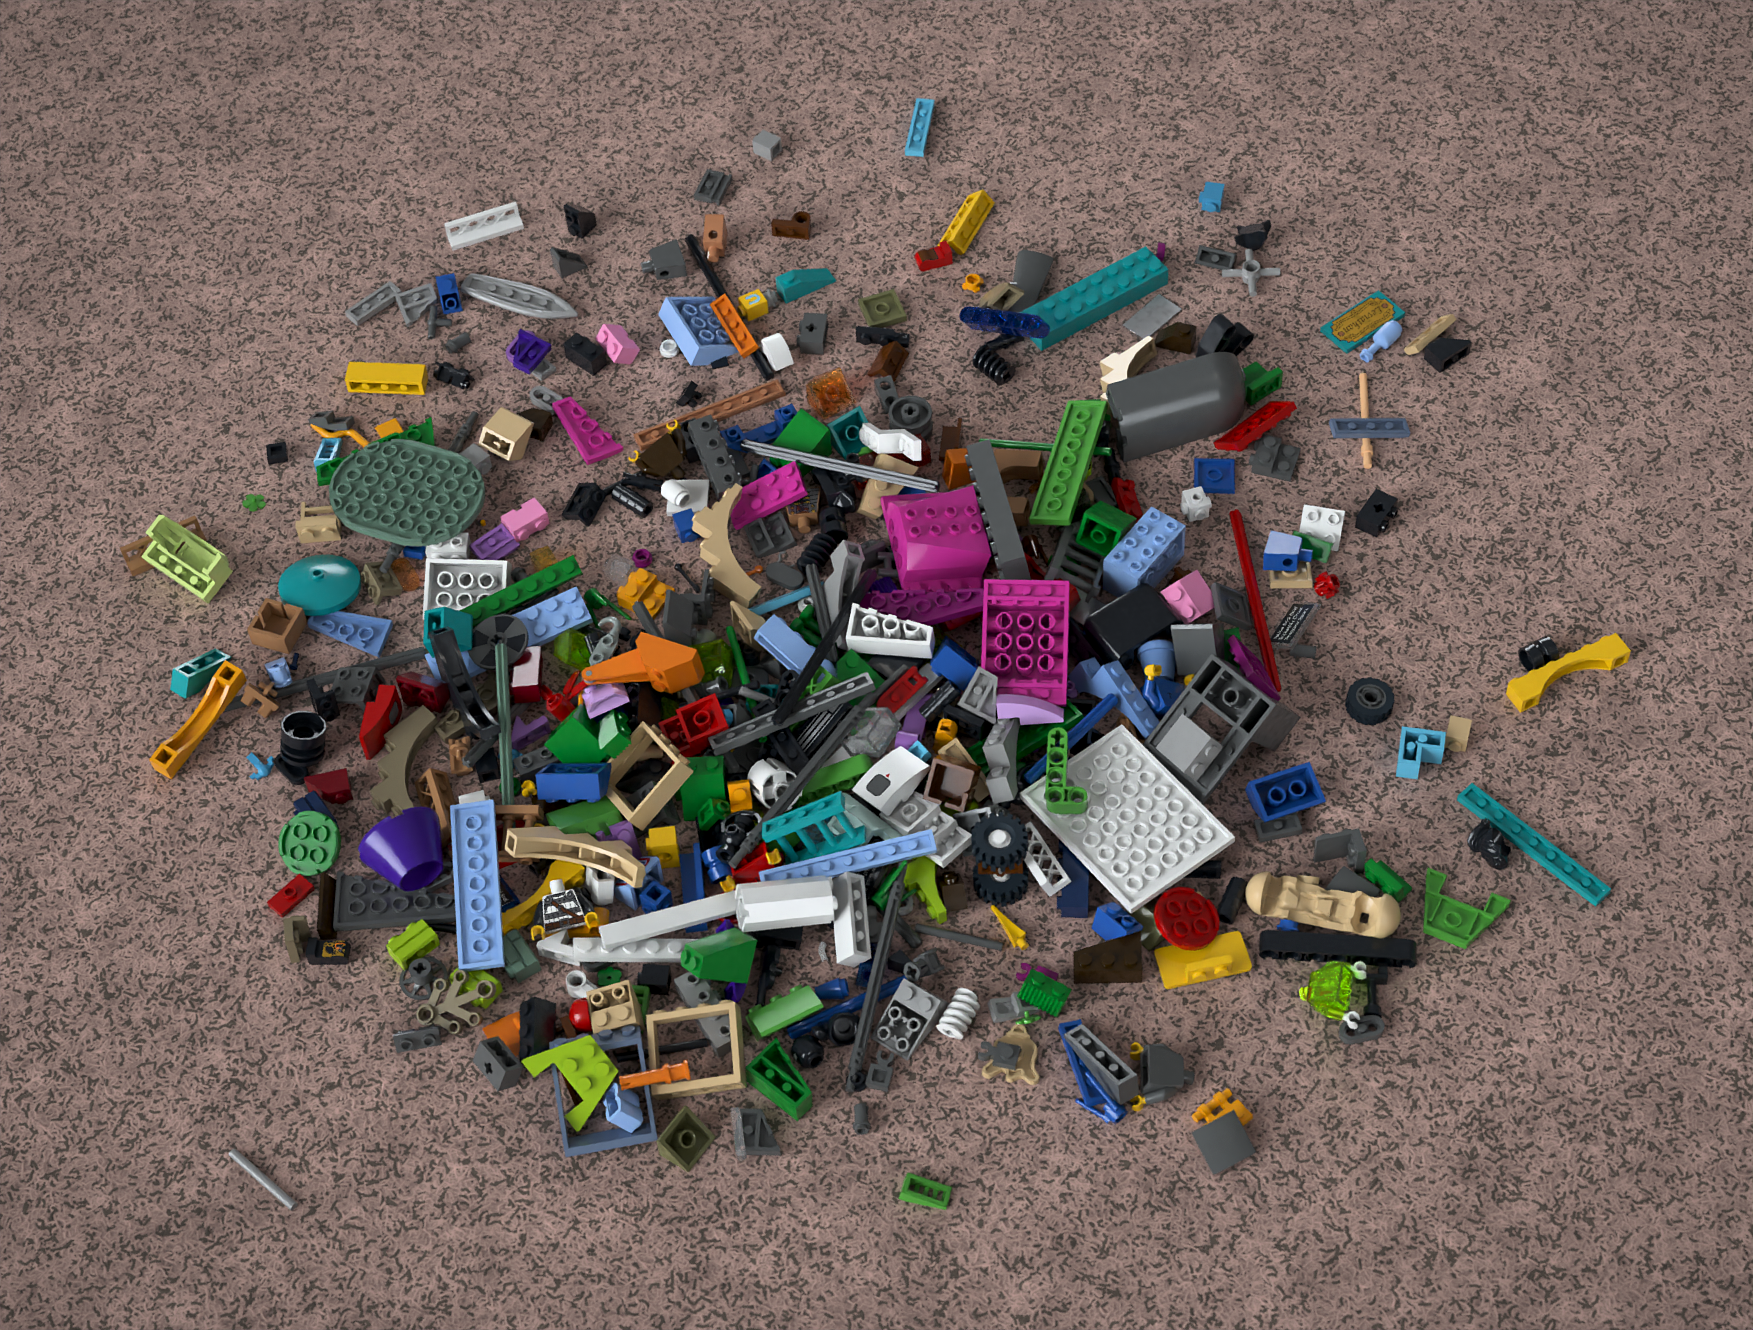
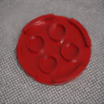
M1174 887L1167 890L1159 898L1154 908L1155 924L1161 935L1169 943L1183 950L1195 951L1207 947L1216 937L1220 927L1219 915L1213 903L1189 887Z

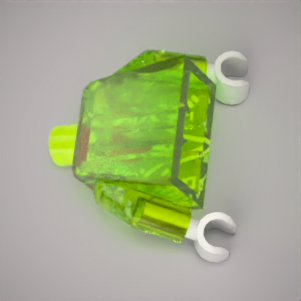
M1359 961L1353 966L1351 963L1328 962L1321 969L1311 972L1308 986L1301 987L1299 990L1300 998L1303 1001L1307 1000L1316 1012L1340 1022L1345 1020L1351 1029L1358 1028V1024L1350 1020H1360L1359 1014L1355 1011L1346 1014L1344 1011L1349 1010L1353 976L1355 975L1360 980L1366 978L1365 963Z

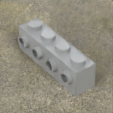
M687 972L674 979L675 989L689 1009L696 1008L697 1005L702 1003L716 1005L722 1001L716 990L712 991L710 988L711 982L709 979L698 978L691 972ZM729 1014L694 1019L718 1058L732 1051Z

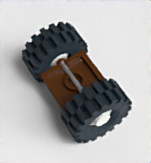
M999 812V816L991 813L988 819L984 816L981 818V823L977 821L975 829H972L973 857L976 856V866L974 865L973 884L975 892L977 891V896L980 899L983 897V902L988 904L989 901H992V905L996 907L997 903H1001V907H1006V902H1010L1013 905L1016 898L1020 901L1022 893L1026 894L1028 868H1026V863L1023 859L1026 858V851H1028V833L1025 825H1021L1019 818L1013 820L1012 814L1008 813V816L1005 817L1004 812Z

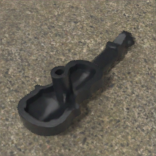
M767 944L761 952V968L755 1006L761 1004L762 1007L766 1006V993L774 986L775 976L780 977L782 974V968L776 967L780 962L781 948L777 945Z

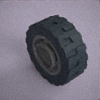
M1372 677L1360 678V680H1356L1349 687L1345 701L1346 711L1352 719L1363 725L1381 724L1391 715L1395 701L1394 693H1392L1391 687L1387 683L1380 681V679H1373Z

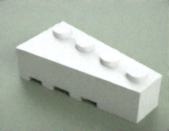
M853 603L846 642L848 650L852 648L856 653L932 659L935 636L933 627L911 620L904 621L898 619L895 615H884L878 613L875 609H865L860 607L859 604Z

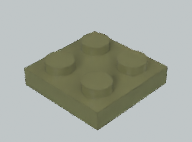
M894 289L858 299V306L868 327L884 328L907 321V315Z

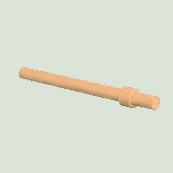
M1361 373L1359 375L1361 418H1369L1367 374ZM1362 438L1361 456L1363 457V465L1365 469H1370L1372 467L1371 456H1373V446L1371 445L1370 438Z

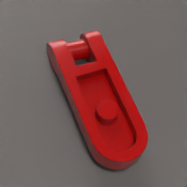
M1114 477L1111 486L1119 509L1136 517L1137 523L1143 516V512L1134 490L1135 482L1130 479L1123 481L1122 478Z
M915 665L878 699L876 707L881 715L891 716L895 714L929 681L926 676H922L918 672L919 669ZM911 677L917 682L914 686L908 681Z

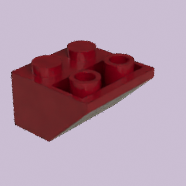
M412 671L398 675L396 678L402 700L410 707H421L424 705L431 713L434 711L441 713L451 696L447 683Z

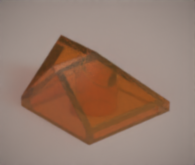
M840 367L819 374L806 384L807 402L823 420L856 403L855 397Z

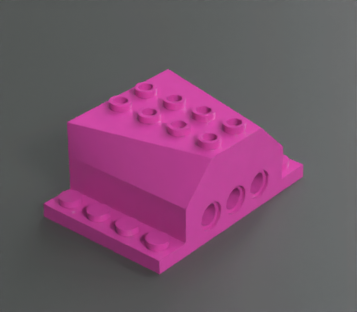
M973 485L952 492L881 497L880 502L902 590L937 592V589H945V592H956L958 589L984 588L982 575L991 556V551Z
M984 579L981 668L998 677L996 695H1024L1053 703L1059 707H1066L1069 659V581Z

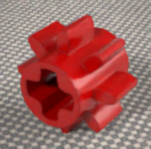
M1326 571L1315 578L1314 589L1319 596L1325 595L1329 599L1339 592L1340 581L1335 574L1329 575Z

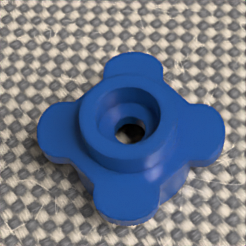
M1281 919L1280 924L1277 925V930L1299 932L1297 928L1298 923Z

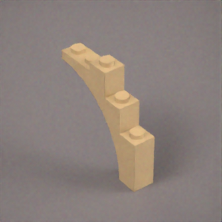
M1147 336L1120 355L1113 353L1100 361L1103 375L1100 378L1103 391L1100 399L1101 401H1107L1108 409L1106 414L1113 417L1106 397L1107 385L1136 376L1138 371L1157 355L1154 338Z
M736 483L732 488H728L724 492L722 500L720 502L716 501L711 509L705 506L701 512L697 511L694 514L692 530L705 538L700 544V557L712 565L709 571L710 577H714L713 588L730 600L749 609L759 598L761 586L753 581L739 566L728 540V520L732 510L741 498L743 488Z
M556 826L507 829L505 850L514 858H548L578 863L612 874L634 888L642 887L643 879L646 875L645 866L632 856V848L622 840L597 841L589 833L564 834Z

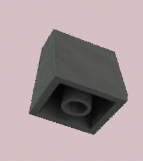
M1224 623L1171 625L1178 675H1185L1186 677L1187 675L1194 674L1195 676L1211 654L1224 660Z

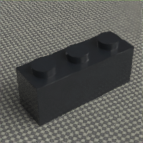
M534 996L520 1004V1062L525 1058L549 1050V1042H553L556 1039V1003ZM551 1065L544 1069L541 1073L551 1069Z

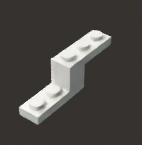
M862 423V429L859 432L860 440L877 454L902 453L913 461H921V440L905 429L880 430L871 423Z

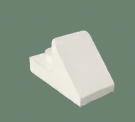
M567 929L538 941L536 945L540 956L576 966H581L582 962H573V945H567L570 939Z

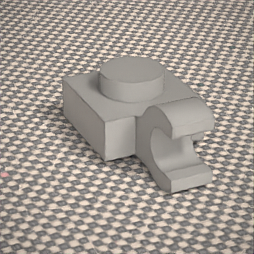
M867 906L870 945H878L883 922H877L876 906Z

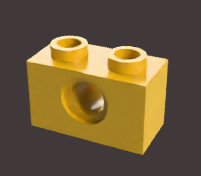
M675 826L649 829V838H645L648 856H657L660 859L661 869L680 867V851Z

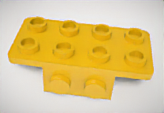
M1239 931L1216 935L1207 947L1200 950H1183L1171 945L1157 948L1154 951L1155 960L1166 989L1244 973L1252 969L1242 934Z

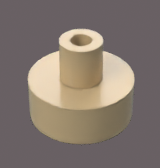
M1297 875L1301 882L1319 886V877Z

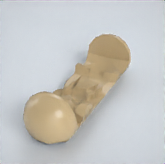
M1263 871L1254 875L1248 882L1245 891L1248 906L1258 915L1272 918L1279 917L1280 919L1379 939L1391 935L1397 929L1401 920L1399 905L1389 894L1376 898L1368 896L1362 891L1354 893L1340 890L1327 891L1317 885L1303 883L1296 877L1282 876L1276 878L1271 875L1270 871ZM1361 913L1369 914L1366 924L1359 922Z

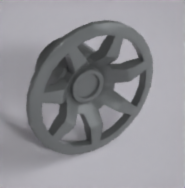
M423 957L414 960L405 971L404 969L402 970L399 984L406 996L415 1000H427L432 994L429 984L439 979L434 975L442 969L444 973L443 979L448 980V972L441 961L432 957ZM430 962H434L439 966L432 968ZM409 969L411 977L404 980V975ZM443 981L439 983L441 984L439 987L440 989L444 987ZM415 983L412 993L406 990L404 984ZM421 986H424L428 995L419 996L416 993L420 990Z

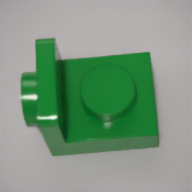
M710 797L697 811L700 829L708 831L718 819L724 820L730 815L729 802Z

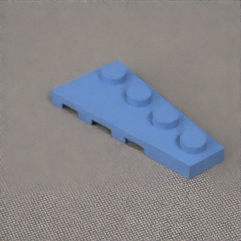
M341 611L321 616H310L307 622L310 629L379 658L393 627L392 620Z

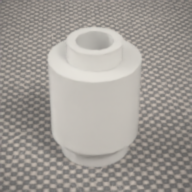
M674 479L665 481L661 487V495L675 506L684 507L691 499L689 491Z

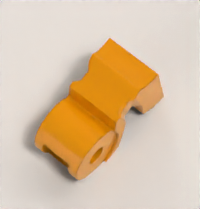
M941 719L939 721L932 748L935 754H939V749L957 738L958 726L954 721L949 719Z

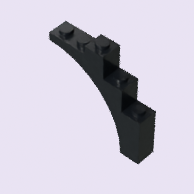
M446 626L428 632L441 680L447 683L453 706L460 711L466 735L475 740L495 738L496 734L501 733L500 725L490 715L475 689L462 658L454 630Z

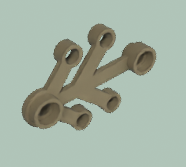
M457 970L454 973V980L444 1003L437 1005L441 993L449 989V982L446 979L439 978L434 982V989L428 1003L422 1004L416 1012L417 1020L424 1026H431L435 1023L448 1029V1032L451 1034H460L463 1030V1025L460 1021H449L440 1016L442 1013L450 1012L466 1020L471 1026H479L483 1021L482 1015L476 1012L471 1013L459 1006L478 998H492L496 993L495 984L492 981L482 980L477 984L475 990L457 997L462 984L467 983L469 980V974L466 971ZM461 973H463L464 975L462 981L459 980V975ZM441 981H443L444 987L442 989L439 988V983ZM487 986H490V992L487 994L485 989ZM428 1011L431 1012V1016L429 1019L426 1018V1013ZM476 1015L478 1020L476 1023H473L472 1018ZM456 1023L458 1028L454 1032L453 1025Z

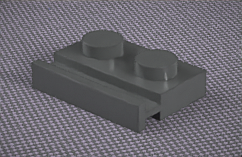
M707 169L694 193V200L710 204L714 202L720 206L733 180L732 174L728 176L723 172Z

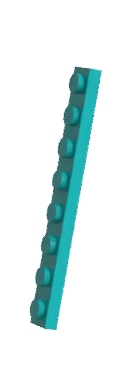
M1473 783L1457 796L1459 803L1480 819L1490 820L1491 827L1497 828L1506 839L1595 907L1610 894L1611 888Z

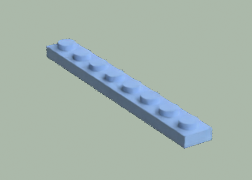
M932 829L760 871L759 876L761 882L823 875L835 878L846 871L855 873L936 853L937 848Z

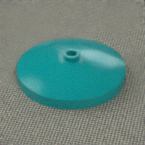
M329 554L314 555L295 562L283 572L278 583L282 603L303 608L304 614L307 616H321L337 612L351 604L361 589L360 573L354 563L341 556Z

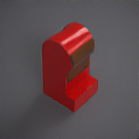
M947 240L939 242V246L929 250H919L914 255L919 270L922 272L953 264L952 251Z

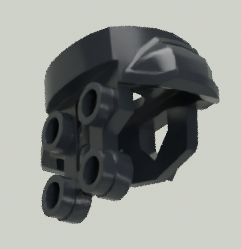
M850 453L847 455L846 461L860 464L857 454ZM816 467L811 471V477L814 482L822 486L829 507H839L843 509L845 514L856 512L854 501L857 500L854 485L851 482L856 480L862 483L867 481L868 478Z

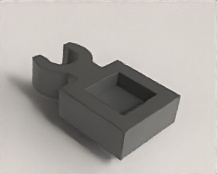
M987 1041L981 1042V1049H986L988 1052H978L979 1060L988 1061L992 1059L993 1066L1016 1070L1021 1046L998 1041L997 1047H993Z
M879 1050L876 1055L878 1064L871 1063L865 1085L870 1089L888 1092L894 1073V1068L890 1067L894 1063V1053H890V1057L884 1060L882 1059V1050Z

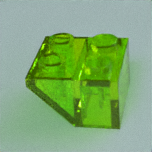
M722 638L687 646L698 650L705 671L700 682L716 680V677L722 675L727 680L728 686L731 687L733 652L731 647Z

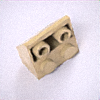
M501 407L483 427L478 445L508 461L521 460L524 456L534 423Z
M630 980L586 992L593 1034L607 1029L612 1031L619 1030L628 1025L640 1026L641 1031L645 1030L641 1007Z

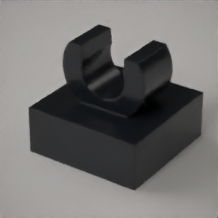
M691 381L684 388L676 403L680 406L688 403L690 407H695L698 402L693 398L699 400L702 397L700 392L695 391L698 385Z

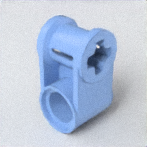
M284 657L264 664L270 680L275 683V688H282L292 683L291 673Z

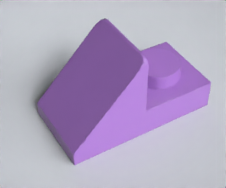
M517 715L511 734L512 749L519 751L550 733L551 729L547 718L542 716L525 725Z

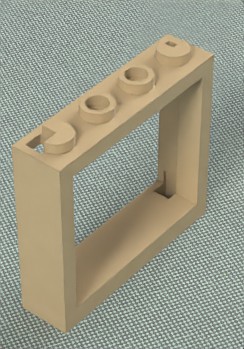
M644 721L630 735L631 744L625 747L626 750H622L623 753H620L617 758L611 757L607 762L611 763L612 768L606 794L623 816L642 831L694 772L688 765L690 761L682 754H679L681 751L673 744H670L671 741L661 733L662 731L656 725L649 726ZM655 740L675 764L638 807L634 809L615 785Z
M723 1000L719 1002L720 1004L716 1005L702 1003L697 1005L696 1008L677 1007L675 1011L657 1010L653 1014L646 1015L650 1070L660 1068L657 1025L729 1014L733 1074L672 1084L661 1085V1082L651 1084V1096L656 1100H665L747 1088L741 1008L736 1002Z

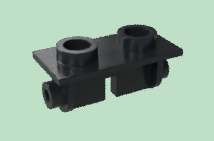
M445 361L443 364L435 362L439 368L434 371L433 377L438 381L449 384L451 378H453L451 385L463 390L470 387L469 380L475 381L470 375L471 372L461 367L459 370L455 369L454 365Z

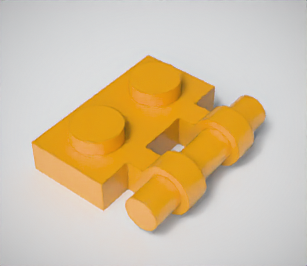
M1226 1088L1224 1091L1213 1095V1099L1207 1104H1201L1197 1111L1192 1114V1118L1197 1123L1204 1118L1207 1121L1206 1124L1235 1110L1240 1122L1244 1126L1253 1119V1114L1238 1099L1230 1104L1227 1099L1233 1094ZM1220 1106L1223 1110L1214 1116L1211 1112Z

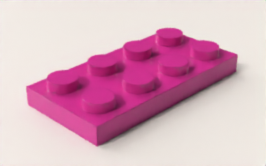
M796 461L742 488L741 498L730 515L736 530L808 495Z

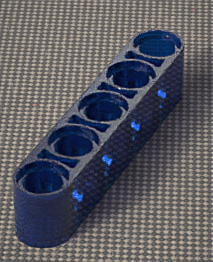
M972 306L964 307L959 315L960 320L974 330L1038 339L1045 338L1050 332L1048 323L1038 315Z

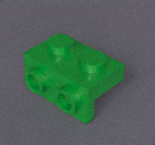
M1370 858L1365 863L1366 878L1380 888L1384 894L1391 895L1397 903L1412 891V886L1382 860L1376 863Z

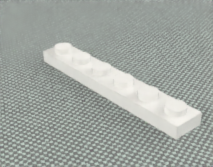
M573 938V962L681 963V953L685 948V944L698 939L646 938L605 949L601 938Z

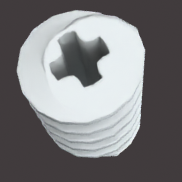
M958 988L956 990V995L952 997V1001L948 1004L943 1017H941L939 1024L936 1026L942 1034L956 1039L964 1037L962 1032H966L968 1030L966 1025L972 1023L970 1017L974 1018L976 1015L974 1010H979L980 1008L976 994L965 988Z

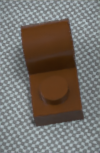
M805 211L796 212L792 217V221L772 219V236L809 240L811 235V218L809 213Z

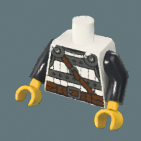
M562 879L549 882L552 894L543 896V901L537 905L533 916L531 936L534 941V937L541 934L542 940H544L545 933L551 934L587 925L590 929L592 921H597L599 925L600 920L594 911L592 903L582 893H575L573 889L565 891Z

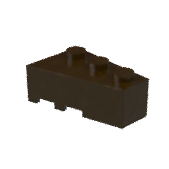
M1141 931L1073 951L1074 984L1142 983Z

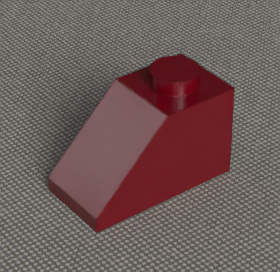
M347 768L304 777L308 791H316L320 798L331 804H344L349 800H353L351 781Z

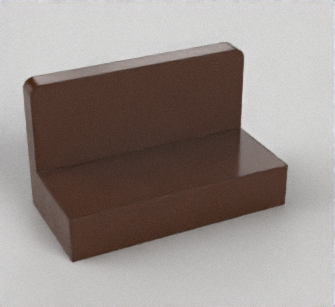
M897 341L881 347L867 375L869 377L879 373L883 377L891 375L894 382L909 352Z
M958 418L957 427L943 426L939 461L945 460L946 450L961 449L963 434L962 418Z

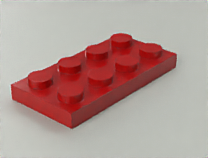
M1294 401L1268 402L1214 442L1215 448L1217 450H1235L1237 452L1245 450L1249 443L1260 439L1264 432L1275 428L1279 421L1289 418L1291 412L1297 409Z

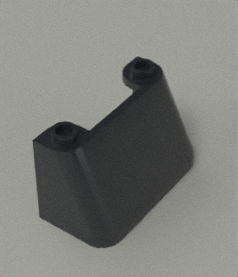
M1142 583L1087 617L1084 622L1085 635L1108 663L1118 660L1124 670H1127L1132 666L1135 659L1133 650L1164 631L1172 639L1171 625L1184 624V622L1155 588L1147 583Z

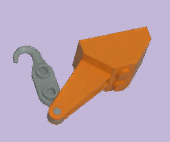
M611 616L603 618L598 623V626L601 627L604 623L611 622L614 624L612 631L600 639L589 658L590 666L582 671L583 680L587 685L650 681L656 691H665L671 694L700 683L705 674L697 649L644 632H640L635 641L636 649L612 658L618 647L622 626L618 618Z

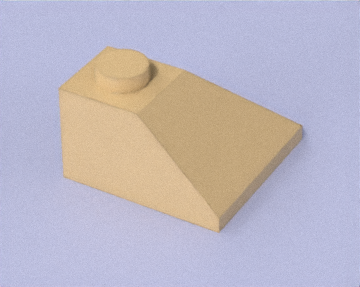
M731 601L730 609L733 627L746 644L758 652L765 649L754 639L757 630L766 622L764 618L737 602Z

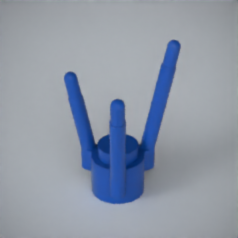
M1087 1071L1085 1073L1086 1076L1108 1102L1103 1108L1105 1114L1092 1106L1086 1107L1085 1103L1078 1098L1075 1099V1102L1102 1118L1107 1124L1110 1121L1117 1124L1127 1115L1126 1107L1123 1104L1119 1105L1111 1098L1091 1073Z

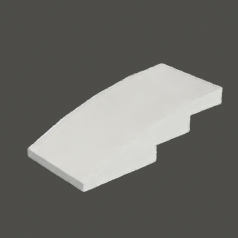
M915 790L906 803L900 800L889 817L882 812L879 814L881 819L903 836L932 829L937 852L925 856L943 868L971 845V833L959 827L957 821L942 812L938 804L924 800L923 795Z

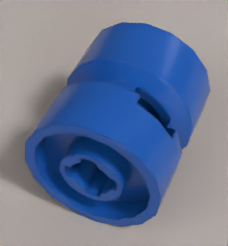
M722 845L710 848L701 854L704 866L709 867L707 874L711 884H718L721 881L727 880L726 877L728 875L732 876L731 866L721 862L716 856V851Z

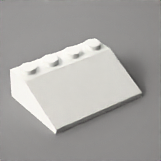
M426 558L423 620L426 610L448 607L459 611L510 586L512 564L502 560Z

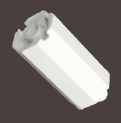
M823 875L737 884L735 899H739L738 905H736L739 928L742 929V932L831 923V921H834V910H837V898L832 895L831 891L833 890L832 877Z

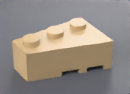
M883 453L876 456L873 467L913 475L919 468ZM869 478L857 513L877 519L883 513L880 502L881 497L898 495L904 486Z

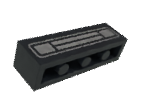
M849 702L809 717L795 731L794 737L809 760H811L854 706Z

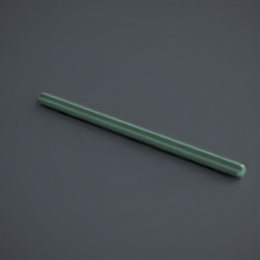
M502 643L495 646L498 724L501 728L499 747L502 805H515L508 656L506 644ZM515 822L512 823V828H516Z

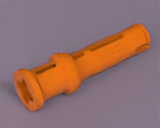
M687 1059L682 1063L672 1065L665 1063L662 1065V1068L619 1076L622 1091L660 1082L672 1084V1081L691 1080Z

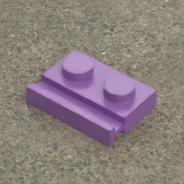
M502 523L469 545V549L478 560H502L520 547V544L514 540V537Z

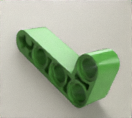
M1053 728L1048 734L1046 807L1048 811L1054 814H1082L1088 807L1087 792L1082 787L1067 786V732L1063 728ZM1058 740L1060 741V747H1056ZM1061 759L1062 761L1054 762L1053 760ZM1056 778L1061 779L1059 782H1053L1052 780ZM1053 798L1060 799L1058 802L1051 801ZM1078 798H1079V799H1082L1081 802H1074V801H1073L1074 799H1078Z
M860 754L819 769L802 790V796H799L796 804L806 805L836 792L853 788L865 773L874 766L870 756Z

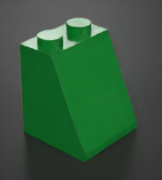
M803 409L797 412L772 444L821 456L827 455L829 457L832 454L830 429ZM770 457V462L775 467L781 468L792 462ZM797 463L802 478L815 468V466Z
M1100 500L1085 511L1075 543L1106 557L1132 529L1137 518Z
M582 704L552 731L544 744L563 763H600L601 761L605 763L611 757L599 748L595 729L597 723L593 718H589L587 710Z
M723 756L686 757L690 761L689 767L694 772L681 786L684 821H696L697 811L710 797L728 802Z
M734 927L686 943L681 953V966L701 979L747 984L757 939L746 932H742V929Z

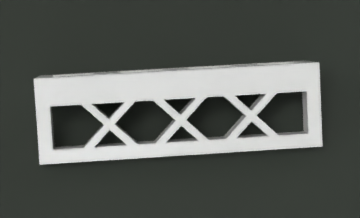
M516 202L444 223L452 250L524 229ZM514 210L513 214L504 215L506 211ZM490 216H496L493 220H487ZM473 221L478 222L474 226H469V224ZM460 227L458 231L450 232L451 228Z
M1030 821L1025 827L1027 832L1032 830L1033 834L1031 840H1028L1027 856L1023 860L1043 890L1051 897L1069 884L1071 880L1034 824ZM1034 846H1042L1040 855L1032 854ZM1044 860H1052L1050 869H1042ZM1053 875H1062L1063 878L1054 885L1051 884Z

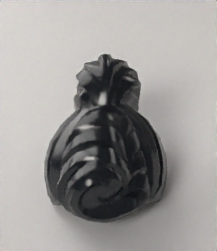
M1482 819L1481 823L1470 833L1467 839L1470 850L1480 852L1482 858L1493 868L1502 870L1509 865L1508 856L1511 848L1505 845L1503 835L1497 828H1490V820Z
M849 1012L836 1013L827 1022H818L814 1027H811L812 1035L820 1042H825V1040L829 1039L836 1046L851 1045L855 1041L860 1017Z

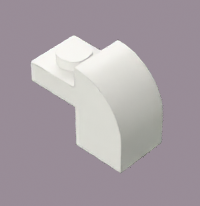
M780 333L761 339L762 344L758 346L761 353L766 354L771 369L777 371L794 364L789 348Z

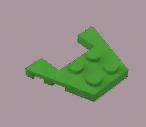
M1428 868L1426 873L1423 933L1466 949L1510 905V899L1491 893L1484 910L1444 896L1440 892L1447 879V875Z

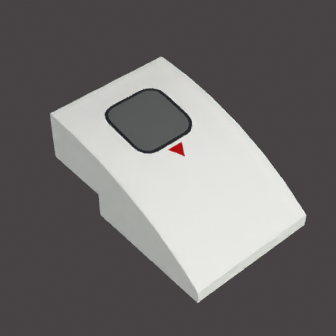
M900 746L871 767L854 786L852 791L889 817L900 800L906 803L931 769V766Z

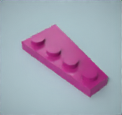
M567 397L552 403L553 410L587 465L623 451V447L619 443L614 442L612 436L608 432H604L599 427V424L594 419L592 420L573 398Z

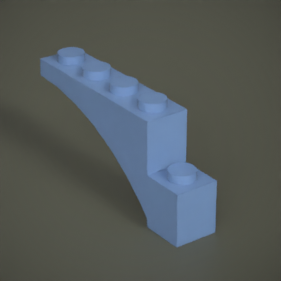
M1094 657L1079 662L1069 674V679L1075 684V688L1079 693L1087 692L1102 699L1110 693L1114 694L1118 698V703L1114 707L1120 710L1135 725L1145 739L1149 737L1159 724V720L1118 660L1101 667Z

